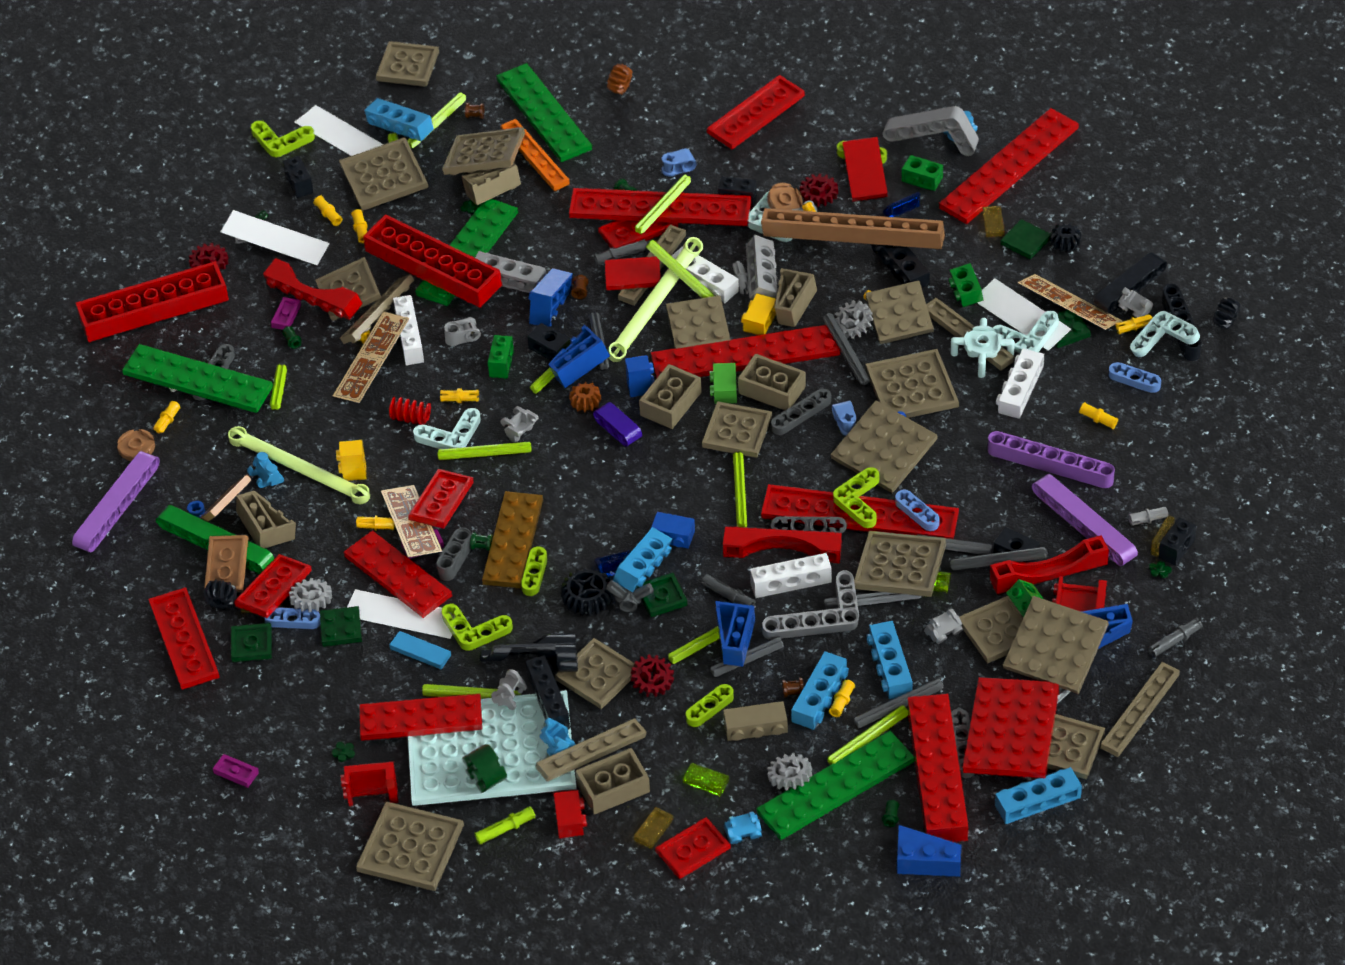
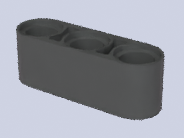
M463 527L456 529L437 559L438 576L441 580H452L471 551V532L469 529Z

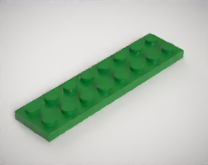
M527 63L496 75L499 84L560 162L592 150V144Z
M494 199L483 202L450 246L474 258L479 251L488 253L518 214V208ZM425 280L415 290L417 296L448 306L455 297V295Z
M141 344L137 346L122 370L123 375L254 413L259 411L273 388L271 381Z
M888 731L812 777H809L810 781L803 782V787L797 785L795 790L790 788L757 808V814L780 840H783L914 763L915 757L891 731Z

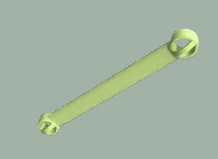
M696 237L687 239L682 251L675 260L686 269L694 257L698 256L702 251V242ZM692 242L693 245H692L691 248L689 249V248H688V243ZM697 245L699 251L692 252ZM669 268L616 341L608 347L607 351L610 355L608 358L611 361L620 362L625 357L630 345L678 281L679 277ZM612 347H618V348L615 350V352L612 354L611 348H612ZM621 350V351H622V356H621V357H616V355L618 354V352Z
M236 426L228 432L231 445L236 447L244 446L256 453L265 452L268 454L269 459L350 496L355 504H364L370 499L369 488L364 484L356 485L249 435L243 427ZM236 434H239L241 436V438L234 439L232 437ZM361 492L364 496L357 497L354 494Z

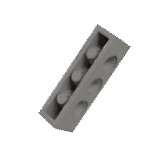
M754 235L746 245L749 298L754 299L756 294L776 298L778 288L774 242Z
M479 251L475 257L500 270L503 287L530 293L546 274V268L490 253Z

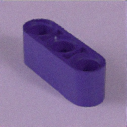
M611 402L606 403L593 412L596 422L623 446L627 447L642 437L639 426Z

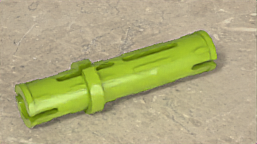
M531 806L515 814L511 813L509 817L475 832L476 840L481 845L513 828L517 829L523 823L535 819V813Z

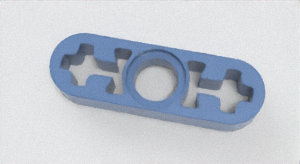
M1119 362L1112 363L1109 366V377L1114 381L1150 393L1158 392L1161 388V378L1156 374ZM1136 375L1140 378L1137 380H1133L1130 377Z
M900 490L896 493L895 504L899 509L927 531L938 529L939 515L908 490ZM914 508H920L923 511L920 513H915L912 510Z
M277 607L268 618L264 617L265 623H271V627L315 629L321 624L320 613L314 609L309 613L307 609L301 612V609ZM294 615L298 617L294 621L287 620L289 616Z

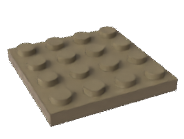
M524 127L457 135L442 168L444 175H457L463 172L474 173L479 170L490 171L495 168L507 169L511 167L525 135Z
M405 137L339 160L340 166L362 211L428 188V183Z
M938 349L865 364L866 372L878 402L896 412H904L907 418L959 407L958 398Z
M875 401L831 453V459L856 473H860L866 468H876L880 474V481L877 485L893 494L938 437L932 431Z
M869 531L854 579L855 589L932 597L946 547V538Z
M1033 596L1004 661L1003 668L1039 681L1059 684L1060 688L1079 694L1109 623L1107 620Z
M386 802L356 866L357 872L435 891L463 829L464 822L463 820Z

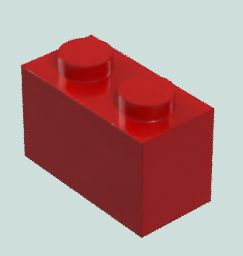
M578 790L554 793L559 838L584 835L583 827H587L586 814L581 815V810H585L584 799L579 798Z

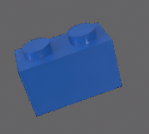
M647 355L626 358V379L630 397L643 396L654 383V376L651 375L654 373L653 363L649 362Z
M657 512L652 527L671 537L670 545L689 549L695 533V520Z

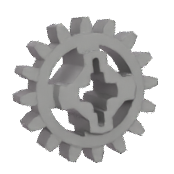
M852 300L851 305L846 302V307H839L841 311L840 313L835 312L837 316L835 319L845 337L848 338L850 336L854 339L855 335L861 337V332L867 333L866 328L872 326L869 322L873 321L871 316L873 313L866 303L863 304L861 301L856 303Z
M310 578L309 581L303 579V583L296 582V587H291L289 592L291 605H294L295 609L301 608V612L306 609L309 613L312 609L319 611L320 607L326 608V604L331 603V586L327 585L326 581L321 583V579L316 581L313 578Z
M794 753L790 757L784 754V758L777 757V762L771 761V766L767 768L769 781H771L772 786L777 785L778 789L785 787V790H788L789 787H792L795 790L797 785L803 787V782H809V777H812L811 762L808 761L807 757L803 758L801 754L795 757Z

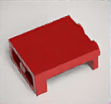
M1059 576V582L1054 584L1053 593L1057 597L1056 599L1053 598L1052 602L1080 612L1104 608L1107 581L1099 580L1098 587L1064 584L1063 577Z
M394 762L344 766V775H341V786L343 787L344 799H348L349 806H353V797L387 793L389 794L390 803L398 802V786Z

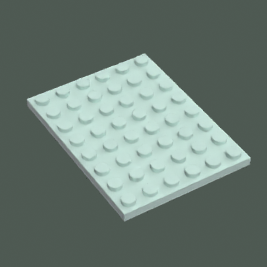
M567 690L560 691L569 713ZM535 694L515 696L513 701L516 702V708L514 710H510L506 705L498 706L497 703H493L492 698L481 699L483 730L408 736L412 806L576 789L575 769L547 782L535 768L537 762L550 757L547 753L548 744H545L539 737L542 733L541 730L546 724ZM570 727V729L568 730V735H569L570 739L572 740V738H571V727ZM484 744H489L499 757L498 762L500 766H504L507 778L491 789L481 793L476 786V780H471L465 771L467 767L463 763L462 757Z

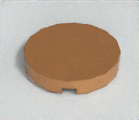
M788 183L775 184L767 195V202L771 209H798L803 203L799 190L794 189Z
M139 429V431L129 430L123 433L117 442L120 456L128 461H132L140 451L151 455L155 449L153 435L144 429Z

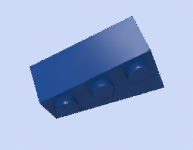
M552 268L537 283V286L530 291L529 324L538 326L540 323L551 327L552 316H557V307L559 304L563 305L571 291L573 273Z
M586 325L581 328L582 332L577 337H573L570 340L571 344L566 349H562L548 364L556 380L564 388L573 384L574 381L610 357L603 341Z
M715 601L723 664L743 667L755 624L754 606Z
M1128 604L1083 611V613L1107 620L1109 623L1099 648L1129 634L1131 631L1133 620Z
M899 825L897 874L960 877V844Z

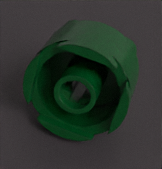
M484 744L462 757V761L467 767L465 771L471 780H476V786L481 793L491 789L507 778L504 766H500L498 762L499 757L489 744Z

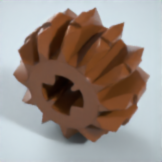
M623 64L615 65L609 75L607 88L616 94L626 92L631 82L632 70Z
M585 381L584 384L578 383L577 386H572L569 399L571 400L572 408H576L577 412L581 410L584 413L587 410L593 412V409L598 408L601 402V394L598 386H595L594 383L587 384Z

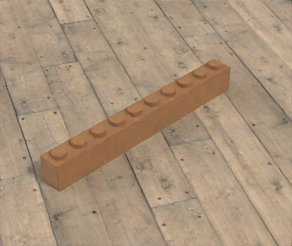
M769 208L764 209L761 220L763 236L932 249H942L945 237L943 221Z

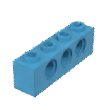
M379 98L364 110L368 124L411 139L422 141L434 130L430 115Z
M652 527L619 565L613 581L631 592H634L637 587L643 586L646 576L650 577L655 566L659 567L663 556L667 557L672 549L670 547L672 538Z
M893 621L869 625V634H866L867 642L873 648L871 649L873 661L877 660L878 663L876 669L878 676H882L883 679L881 680L883 692L887 691L888 698L892 699L912 691L913 682Z
M824 651L791 709L793 723L814 730L817 723L822 722L825 709L830 707L834 693L836 694L840 689V682L842 679H846L849 668H847L846 658Z
M1071 767L1061 769L1047 775L1046 778H1037L1027 783H1021L1016 787L1001 790L995 794V807L1004 823L1008 824L1081 798L1082 785Z

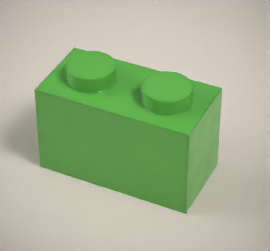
M736 363L713 364V371H710V383L714 382V385H710V396H714V404L717 401L737 403Z

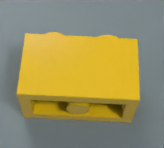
M756 294L754 299L750 300L746 313H743L741 318L744 332L756 335L766 334L776 315V298Z
M362 440L339 442V450H336V459L340 461L338 462L339 474H343V479L347 481L366 479V461Z

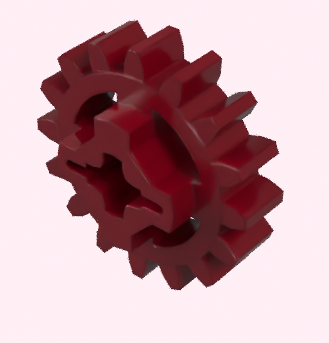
M812 174V178L806 177L805 181H801L800 194L804 202L813 201L817 207L820 204L826 206V202L832 204L833 199H837L838 185L837 182H834L833 177L828 179V175L821 177V174L815 177Z
M204 243L203 247L197 246V251L192 250V255H189L190 268L216 261L219 270H225V265H228V254L225 252L224 247L220 248L219 244L213 246V243L207 246Z
M648 654L646 659L641 656L639 662L635 661L630 674L632 676L630 680L634 682L633 687H639L640 694L645 691L647 697H649L650 693L657 697L658 692L664 695L666 690H670L671 684L674 681V677H672L674 670H669L671 663L665 664V658L659 660L658 655L651 658V655Z

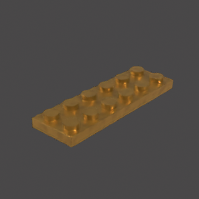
M505 491L482 578L483 585L511 588L522 587L521 582L532 547L543 503V495Z

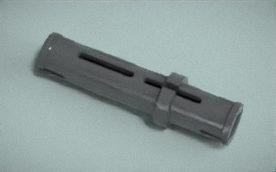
M643 239L622 247L609 248L608 251L594 254V261L598 266L604 264L605 260L620 259L647 251V242Z
M709 574L703 577L702 581L704 582H701L703 586L726 597L731 603L755 606L753 603H756V600L746 596L741 590L733 589Z
M1194 618L1185 625H1179L1174 632L1149 646V654L1156 658L1180 641H1186L1190 635L1203 628L1201 621L1198 618Z

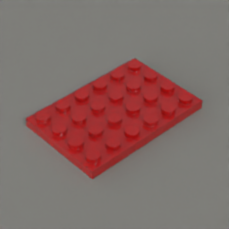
M979 677L965 751L963 773L1046 778L1060 689L1059 684L1046 681Z

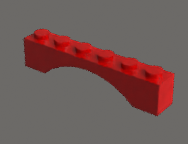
M277 258L274 259L263 273L267 280L266 283L271 288L275 289L276 287L285 294L294 295L298 300L303 299L312 306L317 305L326 312H333L339 318L344 317L350 320L363 304L356 292L344 287L324 290L306 286L296 278L289 263Z
M725 527L723 557L744 558L760 550L785 548L804 552L810 556L827 553L830 563H840L842 533Z
M1102 535L1085 539L1067 552L1047 560L1029 563L1011 560L999 562L990 566V581L996 594L1007 592L1018 579L1032 584L1059 578V576L1063 577L1108 565L1109 549Z

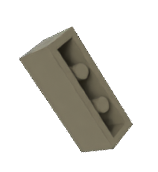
M784 701L723 710L727 741L788 733Z

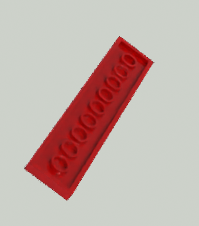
M1050 108L939 203V208L968 224L1079 128V123Z
M573 188L569 218L640 221L667 192ZM680 193L654 222L748 226L751 196Z
M821 325L651 352V359L656 379L668 364L696 376L705 377L710 376V371H713V364L736 363V372L743 371L754 354L788 364L839 356L840 348L827 326Z
M768 484L761 512V518L773 520L779 516L842 517L847 522V529L907 535L919 534L954 539L959 508L926 504L939 515L938 529L927 531L899 509L895 504V500L860 496L859 498L872 508L877 515L876 525L872 528H864L834 503V492ZM852 505L850 508L852 510H857L860 507L858 505ZM914 508L912 511L915 513H920L923 510L920 508ZM827 519L828 527L843 528L840 520H837L835 524H829L830 519ZM802 520L796 521V523H804ZM816 520L813 525L824 526V523L821 520Z

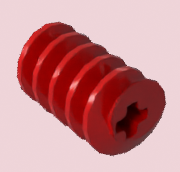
M393 397L389 407V416L392 420H404L406 423L411 422L412 424L425 425L431 413V403H428L425 408L424 402L421 401L419 406H417V401L413 400L410 405V399H406L405 403H403L402 397H399L397 402L396 398Z

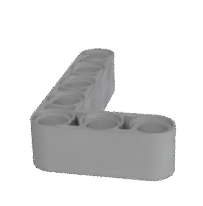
M957 106L890 118L882 134L888 141H898L948 131L959 151L966 156L974 154L979 141L964 111Z
M843 570L836 576L837 609L766 617L762 622L763 636L766 639L772 640L777 637L783 639L851 631L857 628L859 610L852 573ZM847 580L849 583L843 585L839 581ZM844 598H849L852 600V602L845 603L842 600ZM848 616H851V617H853L855 620L852 621V622H849V621H847L845 618L848 617ZM830 618L833 619L835 622L833 624H828L825 620ZM813 621L815 625L808 626L806 622ZM793 623L795 627L788 628L786 624ZM769 625H773L776 627V629L770 631L767 630L766 627Z

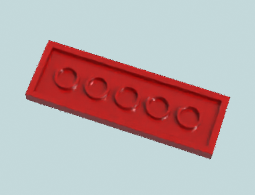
M779 75L707 128V134L733 150L805 96V91Z
M373 530L344 551L345 558L422 618L452 597V591Z
M187 588L150 598L149 604L181 690L220 678Z
M480 694L359 704L361 741L483 730Z

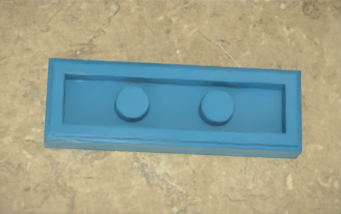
M401 631L397 633L389 645L391 650L438 669H442L451 657V651Z

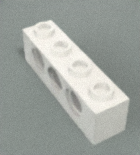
M683 246L672 255L674 259L682 251ZM699 255L694 257L686 268L715 296L720 295L724 304L739 292L737 277Z
M412 296L393 298L395 314L410 318L400 334L405 364L423 363V350Z
M1024 348L1020 355H1016L1015 366L1010 368L1009 379L1004 381L1002 394H998L996 400L998 413L1020 419L1044 367L1043 353Z
M827 553L751 568L750 580L755 598L831 583V565Z

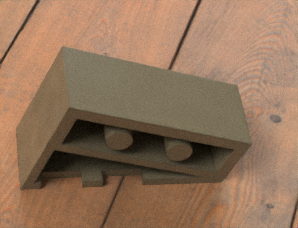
M515 163L507 169L479 170L462 176L466 196L476 205L521 185Z
M781 268V277L778 283L779 289L775 302L778 324L795 327L817 292L814 274Z
M256 491L237 495L236 512L256 545L268 548L295 539L296 523L285 518L280 510L276 511L271 507V503Z

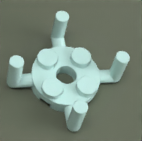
M981 318L980 326L974 327L964 337H953L951 339V355L957 356L958 345H964L968 356L978 358V377L983 378L985 377L986 358L996 357L1001 346H1007V351L1014 356L1015 342L1013 339H1001L999 332L997 334L994 328L987 326V319ZM980 340L987 341L986 343H979Z

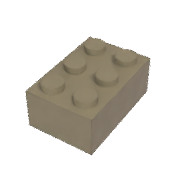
M754 354L738 378L739 394L782 410L792 407L806 387L805 371L758 354Z
M668 364L639 400L640 416L673 429L702 393L701 377Z
M632 748L576 770L577 786L594 815L650 792L649 777Z

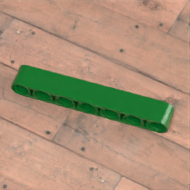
M168 505L156 518V523L162 529L208 550L209 536L235 535L172 505ZM248 541L246 568L261 574L274 560V556L267 549Z

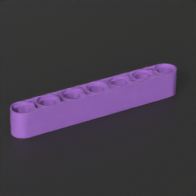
M999 431L991 432L988 436V453L994 457L1101 488H1109L1114 483L1115 468L1110 463Z
M142 451L134 457L76 531L72 540L73 546L88 552H93L156 472L160 462L158 457Z
M1046 474L1032 484V489L1036 496L1085 538L1089 539L1102 535L1109 549L1108 557L1117 565L1123 566L1138 555L1136 547L1051 474Z

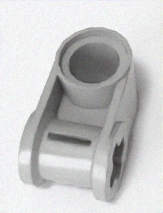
M468 317L446 323L444 326L446 344L456 346L478 340L481 333L476 328V320Z

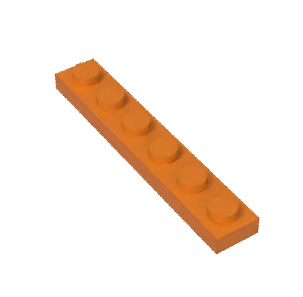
M516 119L500 125L501 130L523 127ZM525 130V135L518 151L553 191L570 185L567 176Z

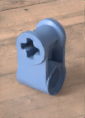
M686 148L666 153L662 156V173L668 177L690 172L697 165L690 150Z
M850 400L832 405L833 417L838 424L841 434L844 436L856 425V414Z

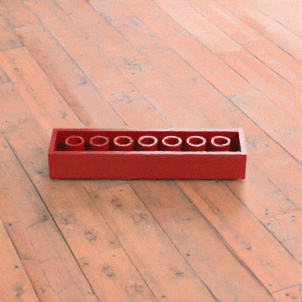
M386 214L363 236L366 252L479 308L502 286L499 269Z
M216 261L76 302V307L87 340L91 342L228 301L229 298L224 279Z
M949 695L908 697V719L915 757L924 831L926 834L951 842L968 841V820Z

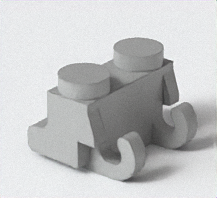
M1126 287L1122 290L1123 295L1118 301L1120 308L1126 312L1128 309L1134 312L1132 315L1136 318L1150 313L1153 307V303L1133 290L1130 291Z
M519 406L513 409L515 416L512 419L504 417L501 420L502 426L508 425L504 430L511 442L519 441L520 436L526 431L531 430L539 419L535 413L528 409L524 410Z
M949 609L942 615L931 619L924 632L927 636L931 637L933 642L940 644L947 639V635L950 633L957 635L964 629L959 616L953 609Z
M510 669L507 671L505 678L500 679L498 690L492 693V701L495 704L497 703L498 706L506 705L510 710H514L516 702L513 701L515 697L513 691L517 686L519 688L518 693L521 694L527 689V686L518 672Z

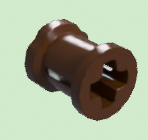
M466 103L465 118H484V103L480 105Z
M583 275L574 276L572 279L574 286L571 290V295L576 299H584L587 296L586 286L588 285V279Z
M802 678L793 681L782 680L784 698H787L788 695L801 694L804 688Z

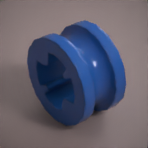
M192 501L188 504L187 511L200 518L205 513L204 504L201 501Z

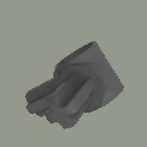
M610 581L606 586L607 590L615 595L620 609L624 612L635 611L637 604L641 602V598L654 592L650 583L635 589L634 592L621 587L614 581Z

